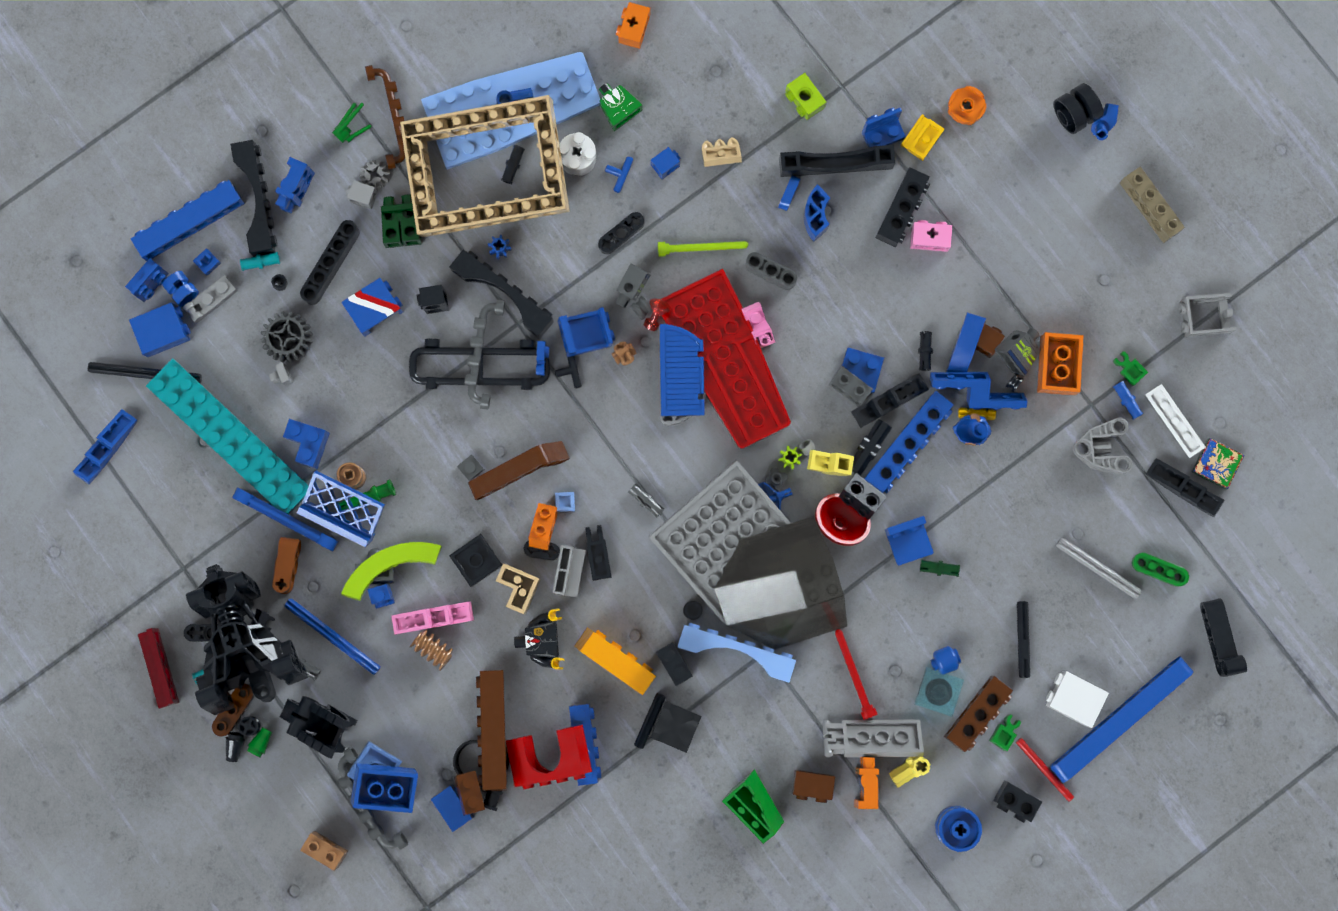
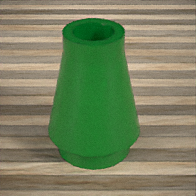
M262 727L259 733L247 745L249 746L247 751L261 758L262 754L265 755L272 732Z

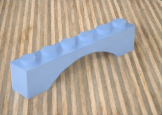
M689 623L688 626L684 625L678 648L693 653L711 648L735 649L755 659L765 669L769 677L790 682L796 660L792 659L793 655L785 652L778 655L773 653L774 649L766 646L759 649L755 647L756 643L744 640V643L736 641L737 637L728 634L725 637L718 636V631L709 628L707 632L699 630V625Z

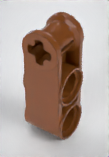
M281 537L279 540L272 583L273 589L278 593L288 594L293 590L295 575L298 569V557L301 551L300 539ZM280 583H287L286 587H279Z

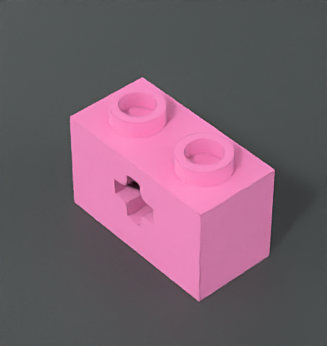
M926 220L914 222L911 230L910 249L948 252L951 248L952 225H947L946 222L932 224ZM929 232H932L934 238H930Z

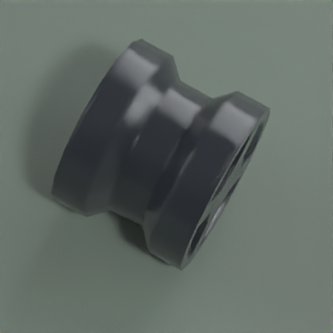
M254 716L244 717L238 724V730L244 736L255 735L261 728V722Z

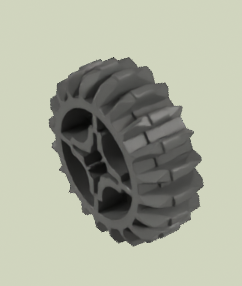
M284 311L281 312V317L278 314H274L275 320L268 318L270 324H263V327L267 329L266 331H261V334L266 336L261 338V342L266 343L263 345V349L268 350L267 354L269 356L273 355L274 360H278L280 357L282 363L285 362L286 357L289 363L292 362V357L298 361V354L305 356L306 354L303 350H310L307 343L313 342L312 339L308 338L313 335L311 331H308L311 326L306 324L307 320L305 318L301 319L299 314L294 316V313L291 311L288 313V316ZM284 324L280 331H275L280 325ZM293 324L299 326L301 336L293 333ZM288 334L291 336L290 338H286V340L282 338L284 336H287ZM273 338L280 340L281 351L275 348ZM299 343L294 349L290 350L292 344Z

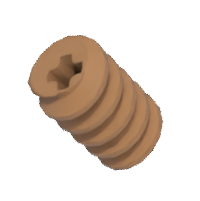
M426 629L415 638L410 647L416 645L415 652L422 649L421 657L428 654L427 661L429 662L434 659L433 666L440 664L439 670L441 671L451 659L453 649L450 648L446 651V643L439 646L440 639L432 641L434 634L427 637L428 630Z

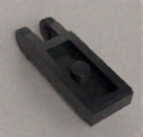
M597 525L599 540L593 542L591 529L586 527V545L592 580L612 578L602 526Z

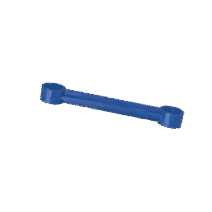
M238 487L232 496L233 499L255 509L330 551H334L339 542Z

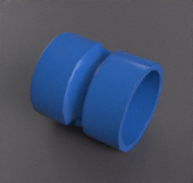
M183 271L174 272L162 283L164 289L170 295L173 294L172 298L179 307H183L188 302H191L199 294L197 288L192 283H188L189 279Z

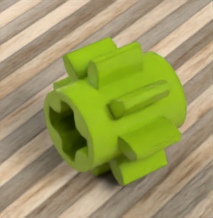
M787 446L786 452L782 450L779 452L783 457L778 462L783 461V468L790 466L793 470L795 463L797 465L801 464L797 459L802 454H797V447L792 450ZM788 453H790L791 456H795L792 462H790L789 459L786 460Z

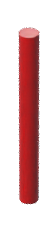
M1019 738L1015 743L1065 799L1070 802L1074 798L1071 792L1022 738Z

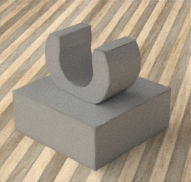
M283 363L275 365L277 372L269 374L273 383L281 381L285 386L293 383L287 366Z

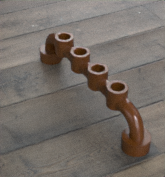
M372 65L365 66L368 81L375 80V76H381L384 81L400 150L399 155L393 157V153L387 154L385 157L388 170L395 169V165L405 159L400 122L404 121V117H399L398 110H402L400 99H395L394 95L395 92H398L396 82L391 81L389 74L385 70L380 68L373 69Z

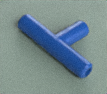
M629 156L626 157L621 170L607 165L605 168V172L618 177L613 189L617 193L621 192L633 162V158Z

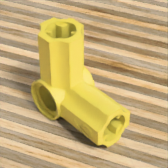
M909 757L905 760V763L896 767L888 774L897 788H899L914 777L917 778L927 774L931 764L924 757Z

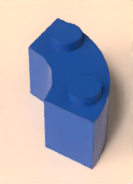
M818 184L811 191L804 210L805 228L813 242L825 233L830 225L825 216V208L829 204L830 197Z

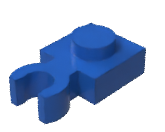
M537 341L536 374L543 376L545 375L546 358H549L550 347L546 346L545 341Z

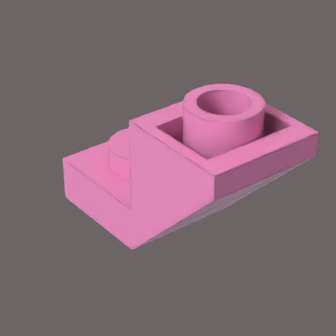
M757 302L741 309L746 321L749 320L753 328L751 333L754 341L758 340L760 348L775 343L772 330L765 319L761 304Z

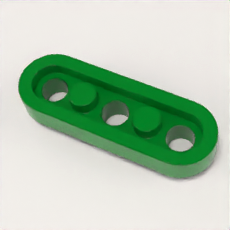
M1139 553L1132 558V567L1137 572L1175 587L1184 586L1189 581V573L1180 566L1147 553ZM1140 559L1144 561L1143 566L1138 564ZM1158 566L1162 568L1160 574L1156 570ZM1175 574L1180 575V579L1178 581L1175 579Z

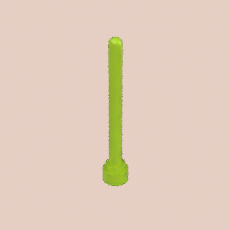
M746 241L669 245V243L657 242L658 257H666V255H670L673 252L746 249L748 243Z

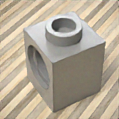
M353 180L352 185H349L347 188L346 196L350 203L372 209L378 192L375 187Z

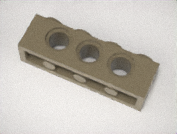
M1141 166L1121 180V186L1163 243L1185 228Z

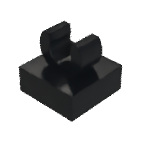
M256 609L254 615L257 622L271 631L272 628L266 626V622L268 620L275 621V618L263 610Z

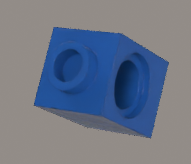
M668 147L651 159V166L659 177L664 179L680 167L679 160L681 158L675 150L672 151Z

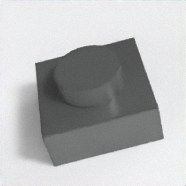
M472 454L457 466L469 481L485 470Z

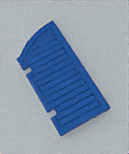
M660 324L661 416L705 415L704 399H698V394H704V357H698L697 353L704 351L703 340H700L697 336L683 328L668 324Z

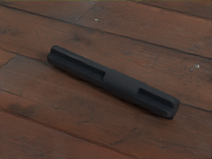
M1019 601L1017 602L1019 678H1030L1028 602Z

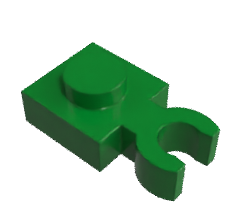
M1123 351L1120 353L1123 357V362L1115 358L1113 363L1123 368L1120 374L1134 386L1148 371L1136 359L1130 362L1128 354Z
M1011 714L1004 718L1005 725L998 724L989 740L1003 751L1009 750L1017 736L1013 730L1021 724L1020 720H1016L1012 725L1010 722Z

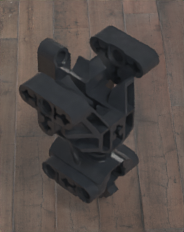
M217 564L206 568L207 578L196 590L186 593L187 602L192 610L205 619L211 617V633L213 634L210 641L204 646V652H206L203 666L204 674L196 677L199 690L195 692V696L199 706L213 715H218L234 708V701L228 691L236 688L243 689L247 678L255 697L262 702H271L275 698L276 691L269 672L276 675L280 680H285V683L288 685L307 679V670L303 662L299 660L293 642L291 640L279 641L272 632L259 624L255 619V615L251 610L254 606L253 600L261 597L257 583L243 571L238 573L223 571V568H220V565ZM224 593L226 601L221 603L218 597ZM248 615L255 625H246L244 616ZM217 618H218V620L221 622V623H220V626H221V627H219L218 629H217ZM268 688L267 694L261 696L262 690Z

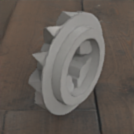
M373 159L361 167L359 176L363 184L375 187L378 190L388 183L390 171L382 161ZM375 170H378L377 173L378 175H380V177H374L373 179H371L372 176L369 172H375Z

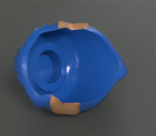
M977 414L964 416L953 426L954 433L965 445L976 446L983 444L991 435V427L984 417Z

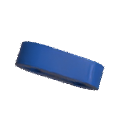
M791 176L778 208L785 211L788 210L801 180L800 178Z

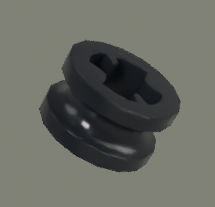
M1015 373L1005 387H1010L1011 391L1014 392L1023 381V378H1019L1018 374Z

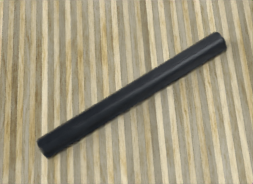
M89 362L87 368L90 373L153 379L161 371V369ZM190 373L201 384L202 375Z

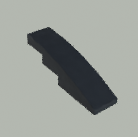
M919 373L854 409L851 413L860 428L928 391L929 388Z
M1157 458L1146 473L1148 477L1212 517L1216 516L1225 501L1207 491L1206 487L1191 480L1190 476Z

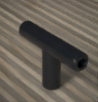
M575 356L567 357L569 367L555 370L556 377L571 374L574 388H580L582 385Z

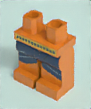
M860 757V767H856V774H858L857 783L860 786V799H854V807L857 809H878V778L876 775H879V769L875 768V757Z

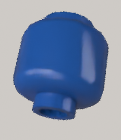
M950 646L934 651L933 659L930 660L934 671L938 670L942 675L957 670L961 663L957 650L952 649Z

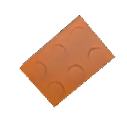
M1045 332L1040 336L1037 393L1073 396L1080 393L1084 335Z

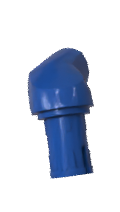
M1105 104L1103 117L1092 123L1091 132L1098 140H1105L1108 137V132L1117 123L1119 105Z

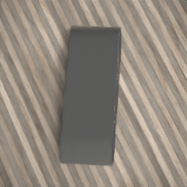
M752 252L747 256L745 265L749 272L785 290H790L795 286L797 275L793 270L757 252ZM757 259L759 265L754 267L750 265L749 261ZM772 267L776 270V274L769 275L766 269ZM785 276H790L793 279V282L787 284L784 282L783 278Z

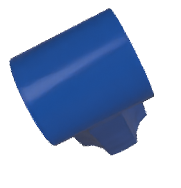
M531 88L511 92L503 90L497 94L496 101L497 104H502L501 100L503 99L513 102L534 97Z

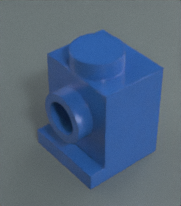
M389 584L367 589L371 604L375 605L376 609L395 603Z

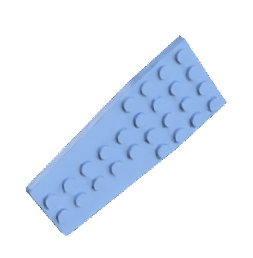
M582 52L473 80L421 99L426 115L430 117L496 105V97L500 91L507 90L511 92L531 88L534 98L546 95L551 97L556 125L600 105L599 94ZM508 99L501 100V103L510 102ZM533 122L438 139L436 142L446 169H450L505 149L537 134V131L534 129Z

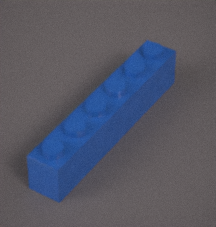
M230 180L222 181L215 189L203 192L200 198L188 201L184 204L183 208L178 211H171L167 215L168 217L153 222L151 227L136 232L134 237L130 239L140 256L145 261H148L149 258H155L245 203Z

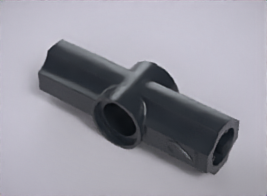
M880 419L875 422L869 434L864 437L857 448L858 451L854 455L852 472L860 476L863 474L871 459L873 460L881 449V444L892 429L889 424Z

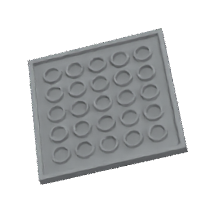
M737 460L648 536L724 624L812 549Z

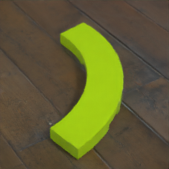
M409 542L385 548L365 560L352 573L341 595L361 601L364 592L379 574L398 566V564L407 562L435 565L442 546L426 542Z

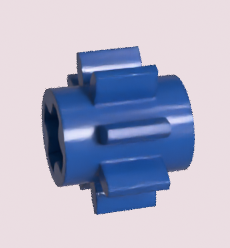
M502 235L499 238L492 237V243H488V247L493 248L489 252L490 255L496 254L498 260L503 255L507 258V251L512 250L510 246H507L510 243L509 239L504 241ZM499 244H502L503 247H501L500 250H497L496 247H499Z

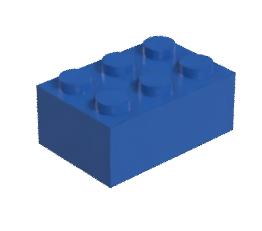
M356 763L351 795L352 807L412 813L418 779L416 769Z

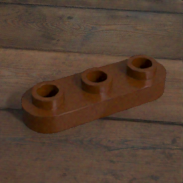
M245 683L241 690L239 688L234 689L231 696L234 701L235 713L232 714L230 710H227L217 715L212 724V730L215 735L222 737L232 732L255 696L250 684ZM242 690L246 691L245 697H242L240 694ZM220 723H223L225 726L223 730L219 729Z

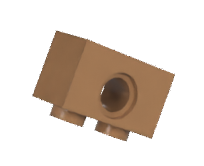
M316 831L310 833L300 850L333 871L339 868L348 853V850Z

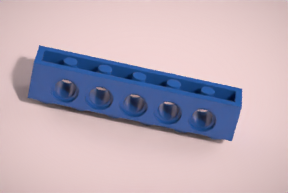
M935 391L864 479L880 492L887 494L894 486L891 482L895 477L899 479L906 471L903 467L907 462L911 464L918 456L915 452L927 445L929 442L928 436L931 433L934 435L940 429V421L943 418L947 420L952 414L951 408L954 404ZM930 410H934L937 413V419L929 417L928 413ZM917 425L925 427V434L917 432ZM905 440H912L914 448L908 449L905 446ZM893 455H900L902 457V463H895L893 461ZM881 470H889L890 478H883Z

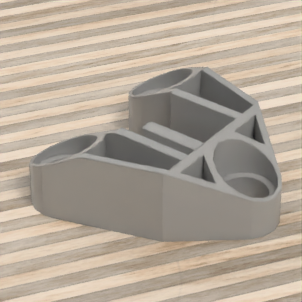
M1116 418L1087 430L1074 444V454L1091 469L1114 474L1129 472L1133 463L1127 456L1094 457V454L1111 453L1112 446L1110 441L1093 442L1095 439H1107L1125 434L1129 428L1128 422L1124 418ZM1118 421L1124 425L1122 432H1117L1114 429L1115 422ZM1080 443H1084L1087 447L1085 454L1078 451ZM1123 459L1127 462L1128 467L1126 470H1121L1118 467L1119 460Z

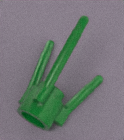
M353 103L340 123L334 128L335 130L332 133L342 143L345 140L350 142L353 138L372 127L369 124L350 135L352 131L347 127L364 106V103H360L354 111L356 103Z

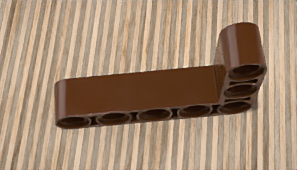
M562 441L540 444L468 482V485L475 500H479L540 468L555 466L570 458Z

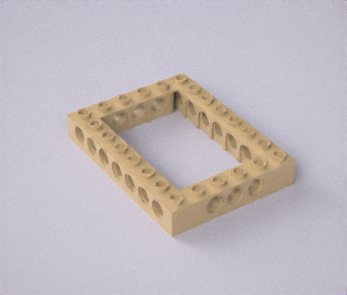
M549 95L400 122L417 235L428 237L570 212L553 100ZM534 122V129L537 131L538 137L537 148L540 150L541 156L540 167L543 169L544 176L543 187L548 194L541 196L535 194L533 197L524 199L514 198L515 200L496 201L495 204L484 206L478 204L477 207L466 209L461 207L459 210L440 211L438 213L427 141Z

